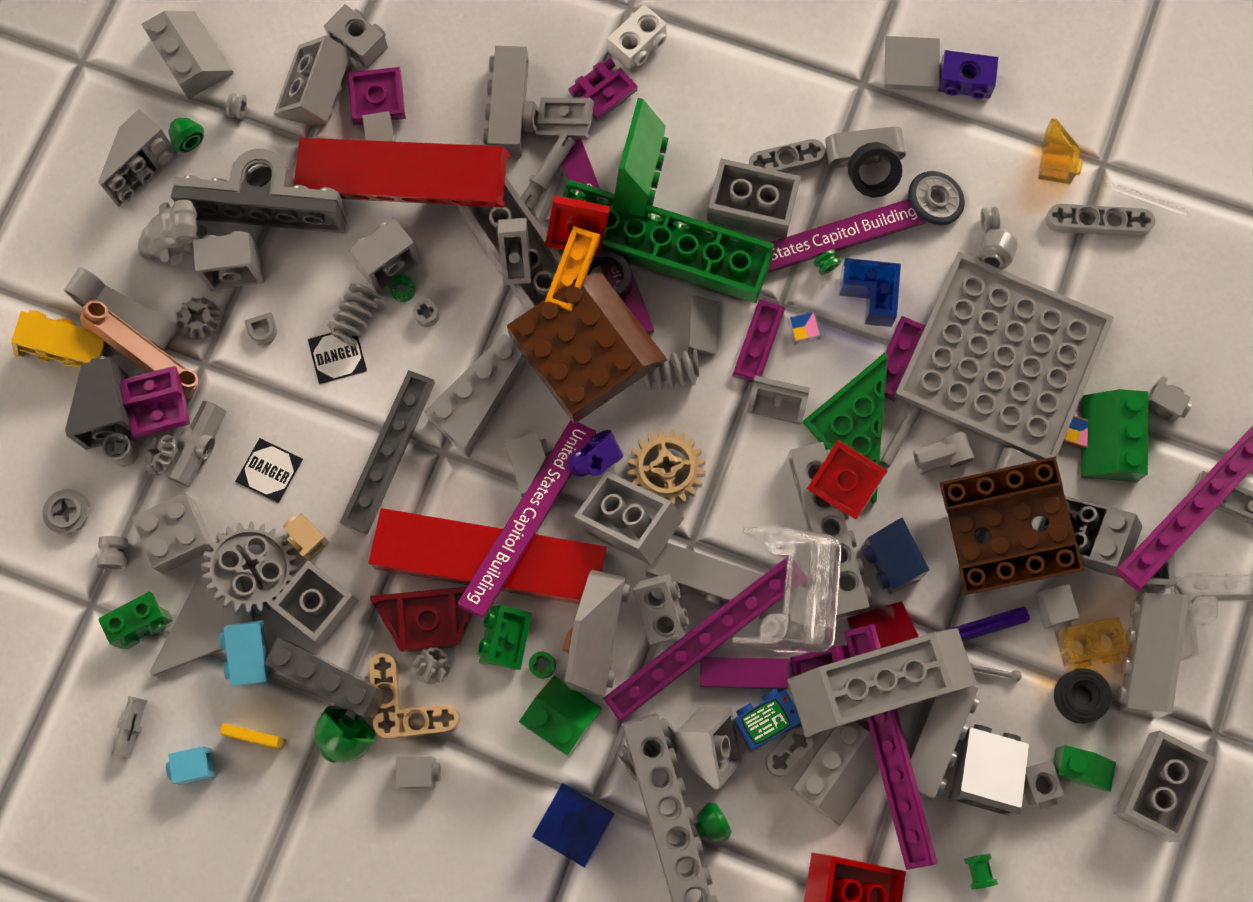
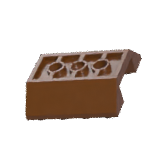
M1056 456L939 482L952 531L965 596L1084 571ZM1043 516L1048 519L1049 527L1045 531H1036L1032 527V522L1036 517ZM979 529H987L991 533V539L988 543L980 544L975 541V533Z

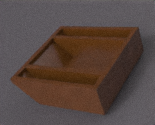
M602 273L587 275L580 289L574 287L576 278L573 280L572 286H564L554 293L553 299L574 304L572 312L559 308L552 302L544 303L545 300H543L507 325L510 338L573 424L579 422L667 361V358Z

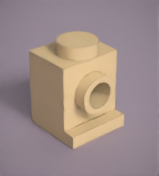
M302 513L291 517L283 525V528L290 534L286 540L308 561L313 559L330 543Z

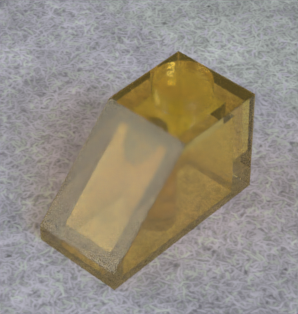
M1052 118L1045 130L1038 179L1071 184L1076 175L1079 176L1082 170L1083 159H1079L1081 148L1057 119Z

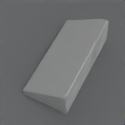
M692 295L688 353L692 354L693 350H696L697 354L716 355L719 301Z

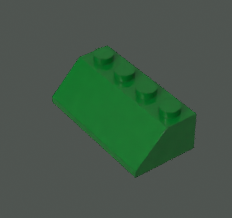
M641 98L637 99L620 161L612 210L645 217L647 206L653 207L656 190L651 189H657L660 172H656V170H662L665 155L660 153L666 154L669 138L664 137L666 125L645 100Z

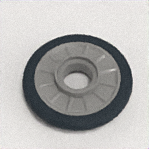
M926 171L917 175L909 186L908 196L910 204L915 213L923 220L935 225H947L956 221L961 216L965 206L964 195L958 183L947 174L938 171ZM931 193H938L942 197V203L933 201Z

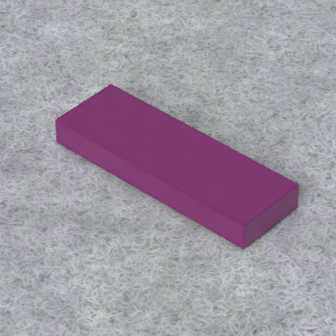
M759 299L733 371L734 377L752 383L755 376L762 377L785 307Z
M901 316L886 350L888 357L885 398L894 402L896 400V397H894L926 326L904 316Z
M705 657L700 661V687L788 689V659Z

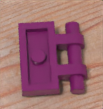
M608 58L603 63L598 62L593 66L591 72L584 77H578L575 80V84L568 88L569 93L573 97L582 92L585 95L581 98H591L594 101L592 117L596 122L638 91L637 85L621 67L614 73L610 72L616 66L611 58ZM599 78L603 79L597 86L593 87L591 85Z

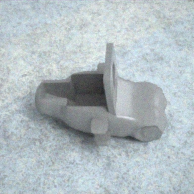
M175 201L171 208L168 202L159 206V214L152 218L147 227L141 232V237L138 241V251L141 257L145 259L157 257L161 258L162 262H167L171 259L172 265L175 266L181 263L182 252L194 256L193 240L196 234L200 239L206 236L207 228L196 223L197 212L191 201Z

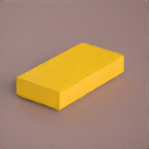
M222 723L219 732L226 737L278 750L283 749L286 740L278 736Z

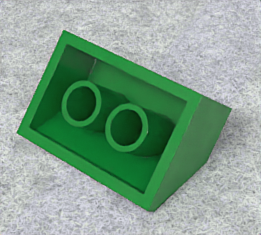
M1117 389L1083 395L1082 418L1088 420L1087 448L1081 449V478L1139 482L1148 474V391Z

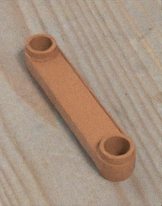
M94 300L88 302L83 307L80 320L81 325L86 330L95 333L147 373L175 366L180 376L185 399L190 398L194 394L198 386V376L194 371L186 369L109 311L104 303Z

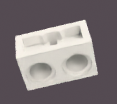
M643 4L607 38L608 52L631 71L636 65H642L654 48L658 49L664 44L667 39V23ZM645 29H651V30H653V31H652V32H644L643 30H645ZM627 46L635 47L632 50L625 49Z

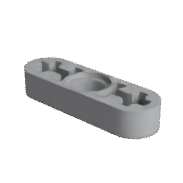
M809 139L753 153L749 159V165L756 166V162L761 161L762 164H765V168L784 173L816 167L824 159L825 147L821 141ZM813 149L814 152H817L816 157L808 154V150ZM798 151H800V156H802V160H801V161H799V153H798ZM790 154L793 156L794 162L789 165L782 164L779 160L780 155ZM771 157H774V165H775V167H773V162H771Z

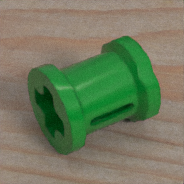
M990 853L964 858L965 864L969 865L973 881L970 886L973 890L998 885L997 879L993 878L989 862L991 859Z

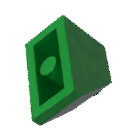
M1067 745L1056 748L1053 763L1059 779L1111 792L1116 766L1115 761L1097 753Z

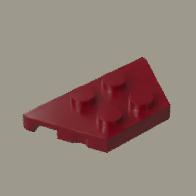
M467 587L370 596L372 604L375 606L401 652L428 650L429 648L460 647L473 615L458 607V601Z

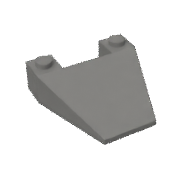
M591 570L574 620L564 679L569 690L605 696L607 687L613 688L616 671L610 669L617 619L621 604L628 601L630 585L625 584L626 576L596 570Z

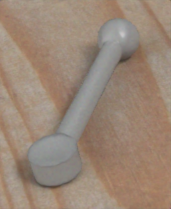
M970 663L973 671L1008 677L1014 682H1018L1022 678V674L1017 670L1008 672Z

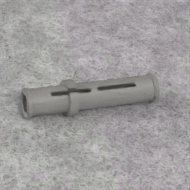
M563 133L559 135L558 140L535 176L532 175L530 177V184L521 196L524 204L531 197L526 205L531 211L534 209L544 191L547 192L550 187L548 185L572 146L575 145V141L569 137L566 144L562 146L567 139V135Z

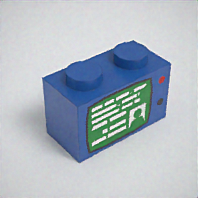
M774 689L761 697L763 703L756 707H753L750 703L736 711L738 717L734 718V724L750 752L801 724L796 706L786 690L779 693L777 689Z

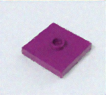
M400 67L347 73L353 125L363 124L362 115L388 111L392 120L406 119Z

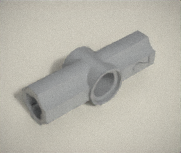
M202 401L190 427H186L179 436L177 443L178 451L165 475L167 478L190 487L202 461L208 459L214 449V437L227 412L225 409L209 401Z

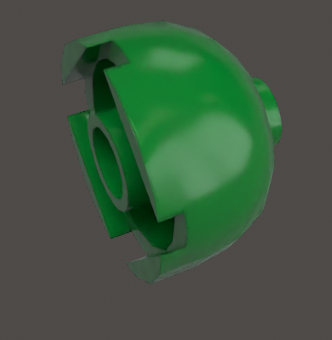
M327 706L318 719L314 732L315 741L322 751V756L333 763L337 761L343 763L353 762L362 758L375 740L373 739L375 731L360 716L355 715L353 720L345 715L347 709L338 706Z

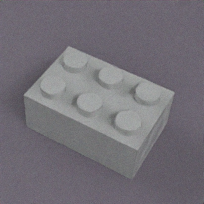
M721 158L708 206L707 221L785 238L787 237L801 176Z
M608 471L605 472L574 516L588 534L651 566L684 519L672 501Z
M1160 730L1149 733L1114 814L1168 842H1181L1216 758Z

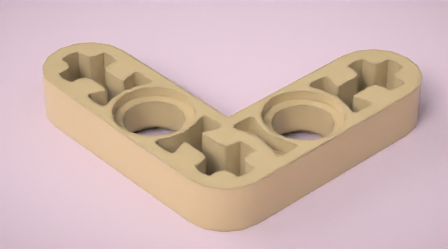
M387 653L376 654L372 658L369 666L370 683L381 689L390 688L394 694L392 701L388 704H382L380 709L389 710L395 707L394 713L389 712L390 721L395 722V727L390 728V733H386L385 729L380 728V725L385 723L386 719L385 713L379 714L378 711L375 719H373V727L377 735L384 739L448 733L458 727L460 723L459 713L450 705L401 710L396 660ZM383 659L388 664H391V668L386 669V678L388 680L393 678V683L382 682L377 684L376 682L377 679L383 680L382 672L376 670V666L381 665V660ZM444 711H448L449 715L454 716V720L449 721V726L445 727L442 722H433L435 728L430 729L431 719L428 714L429 712H433L432 717L434 718L442 717ZM414 714H422L425 718V724L420 730H412L409 726V719Z

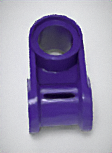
M604 430L595 434L589 439V442L573 453L569 460V467L573 475L577 477H584L588 474L600 476L609 467L621 460L624 455L612 431Z

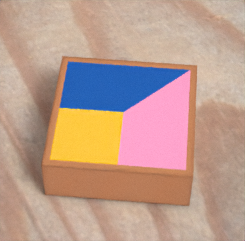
M1073 416L1063 443L1080 449L1087 448L1088 420Z

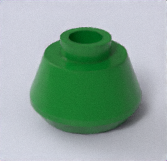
M177 118L171 122L168 135L172 148L175 151L182 153L192 151L203 141L204 128L200 124L189 118Z
M708 802L697 814L698 822L695 823L694 827L702 841L706 838L710 843L726 841L732 833L730 826L718 805Z

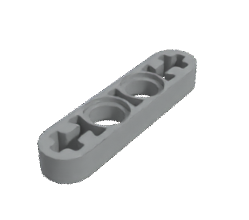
M1056 204L1050 208L1045 217L1048 228L1056 232L1139 237L1148 234L1156 221L1153 213L1143 208ZM1056 213H1060V217L1064 218L1061 223L1054 217ZM1089 214L1093 218V224L1084 225L1081 223L1079 215ZM1107 216H1117L1121 222L1120 226L1113 227L1109 225ZM1138 218H1142V222L1146 223L1144 227H1140V223L1136 222Z

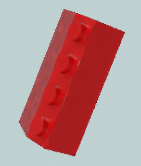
M811 853L804 902H902L906 871L831 855Z

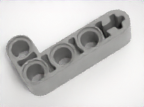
M82 267L77 269L64 289L82 307L94 300L104 303L109 311L162 351L165 350L179 329L176 324L106 286L97 276Z

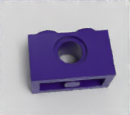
M945 50L940 63L939 88L937 92H944L950 96L967 95L975 99L990 98L996 86L999 57ZM963 75H969L972 79H967Z

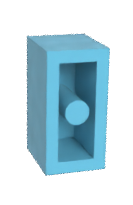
M264 620L225 626L224 632L220 633V643L222 650L227 652L228 661L224 662V675L226 679H230L231 686L266 682L271 678L270 668L264 664L268 657Z

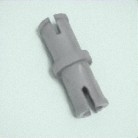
M128 696L122 722H118L117 727L120 730L114 750L112 751L113 755L131 758L137 732L141 733L142 727L139 725L147 700Z

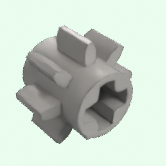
M429 648L428 650L423 649L421 655H417L413 667L418 669L416 675L419 680L426 684L442 683L452 667L446 663L448 657L444 651L438 648Z

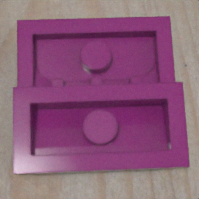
M175 366L121 380L123 405L129 411L131 435L136 439L190 425L182 383Z

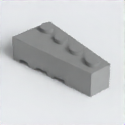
M504 333L424 411L428 420L467 458L472 452L474 444L485 431L490 418L498 410L506 392H509L527 362L515 343Z

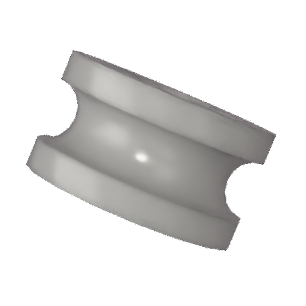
M230 93L226 103L227 115L229 117L236 115L237 118L243 119L247 111V97L242 94L237 97L235 93Z
M992 207L991 210L987 208L981 209L980 221L983 232H987L989 229L1000 228V214L997 207Z
M421 300L414 306L413 314L419 325L431 327L437 323L439 311L433 301ZM424 308L434 311L433 313L430 312L431 317L427 319L423 315L419 316V314H423L422 310Z

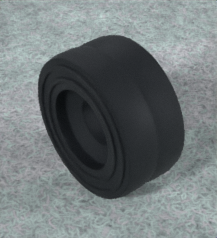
M1080 668L1066 673L1058 680L1054 689V702L1058 711L1066 719L1075 723L1083 724L1096 721L1107 713L1111 705L1112 693L1108 682L1101 674L1091 669ZM1078 688H1085L1089 692L1090 701L1087 704L1077 702L1075 691Z

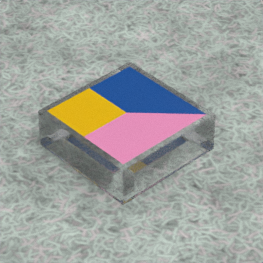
M815 310L788 316L787 321L794 345L821 339L822 335Z

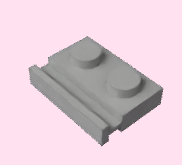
M541 98L537 121L539 126L536 136L539 138L558 139L559 135L563 133L567 135V139L569 137L572 139H589L588 131L591 128L594 101L591 98Z

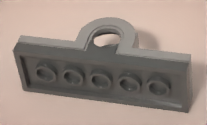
M252 149L240 155L232 164L229 182L222 178L205 180L193 175H186L184 178L174 177V187L171 193L172 200L174 202L178 200L191 201L197 212L196 220L335 233L346 232L348 212L339 192L327 187L316 190L302 185H294V179L288 167H285L282 159L276 153L267 149Z

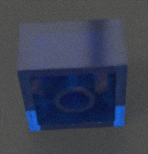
M562 783L532 837L586 868L612 822L615 813Z

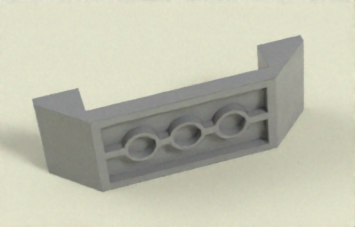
M958 628L927 634L824 665L787 679L805 737L947 693L951 694L977 686Z

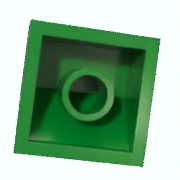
M553 676L534 698L519 720V723L570 758L602 708L578 691L569 690L566 683Z

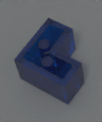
M845 258L841 269L839 296L867 298L864 324L885 327L893 326L897 317L901 264Z

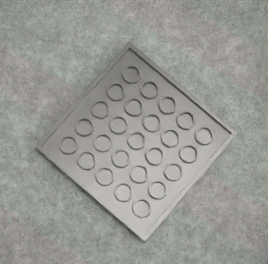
M958 252L894 397L1038 460L1055 456L1057 458L1114 317Z

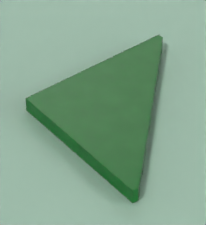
M885 352L802 421V424L819 443H824L825 450L829 449L831 451L837 440L880 465L888 357ZM878 488L870 499L872 504L877 502Z

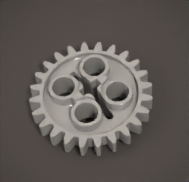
M250 522L248 529H244L243 525L238 523L237 531L234 532L228 526L226 527V537L217 533L216 540L218 543L211 541L208 543V548L212 552H204L203 558L209 562L202 563L201 570L208 572L202 575V581L211 582L206 587V592L216 591L213 597L214 602L221 598L224 599L223 609L232 604L236 614L240 607H244L246 615H249L251 608L254 607L257 613L261 614L263 605L272 610L273 608L270 605L273 603V600L279 596L293 579V576L289 574L296 573L298 567L290 564L295 562L297 557L296 555H288L292 545H282L285 540L284 535L277 539L274 537L275 528L267 533L265 532V524H262L259 530H256L253 522ZM250 545H258L262 548L263 552L258 555L252 554L248 547ZM236 547H240L242 549L244 558L239 553V551L236 550ZM230 557L235 559L237 565L232 568L223 565L222 560ZM245 563H247L249 567L255 566L253 574L250 569L244 570ZM271 569L275 571L277 577L267 579L263 576L262 571ZM255 579L263 586V590L258 589ZM246 582L250 585L251 590L249 592H240L236 588V584Z

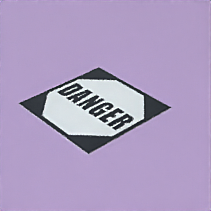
M332 333L308 339L319 384L367 371L360 341L357 336H352V339L357 343L356 347L342 342L334 337Z
M259 438L235 482L279 503L303 459Z

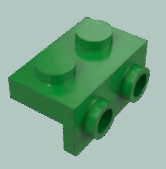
M147 592L98 619L109 644L120 649H129L140 643V638L148 634L155 635L166 629V624L173 621L169 612L159 606L152 592Z

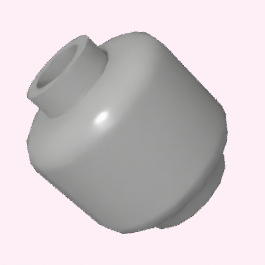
M992 229L983 236L977 255L980 261L999 269H1004L1012 263L1018 243L1016 238L1007 230Z

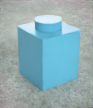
M202 746L168 754L169 762L166 763V773L169 780H172V784L184 785L216 778L211 748Z

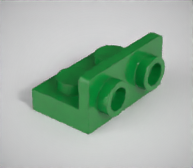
M503 605L492 606L483 621L486 629L484 639H481L478 645L479 663L521 670L532 613Z

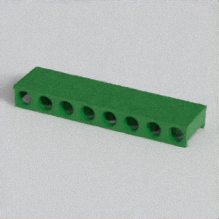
M567 179L562 197L575 200L581 199L580 201L586 200L590 203L610 206L601 251L609 250L616 252L626 259L628 263L757 303L774 254L772 253L773 243L655 206H647L645 217L612 210L614 193Z

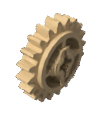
M659 429L658 438H655L649 432L648 443L639 439L638 445L641 450H631V454L636 459H629L628 466L635 469L628 471V477L637 478L632 482L633 484L672 501L674 506L676 498H679L685 504V494L687 493L695 497L696 492L693 486L702 487V481L697 478L705 477L706 474L705 470L699 468L705 465L706 460L697 458L702 454V449H692L695 444L694 439L685 443L684 432L678 438H675L674 429L670 430L668 436H664L662 429ZM669 448L679 451L686 459L682 460V457L674 456ZM658 450V458L650 462V465L644 466L648 456ZM663 464H668L671 472L665 473ZM690 470L686 480L675 487V479L683 474V471ZM647 477L660 480L665 488L653 485Z

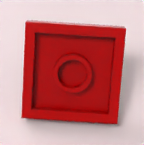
M554 195L545 246L564 250L573 226L600 234L601 239L594 256L600 257L610 206Z
M837 440L807 489L857 520L888 471Z

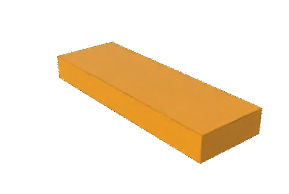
M573 226L544 303L552 302L557 307L572 312L574 304L553 299V295L564 286H572L573 280L576 278L574 287L581 288L601 239L600 234Z

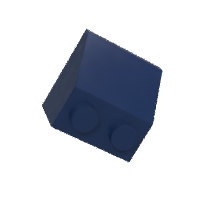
M903 517L869 536L863 543L865 546L862 548L864 556L869 564H874L878 571L876 579L883 590L887 589L889 595L920 581L930 570Z

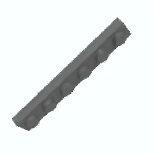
M408 370L340 520L342 525L368 535L435 385L434 379Z

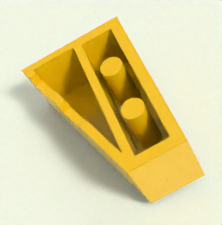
M29 310V312H20L11 344L15 356L23 357L24 353L27 352L39 355L38 359L40 361L48 362L50 358L61 361L66 366L81 368V364L89 363L91 359L103 356L106 342L92 331L74 325L75 323L69 319L58 318L53 320L46 318V314Z

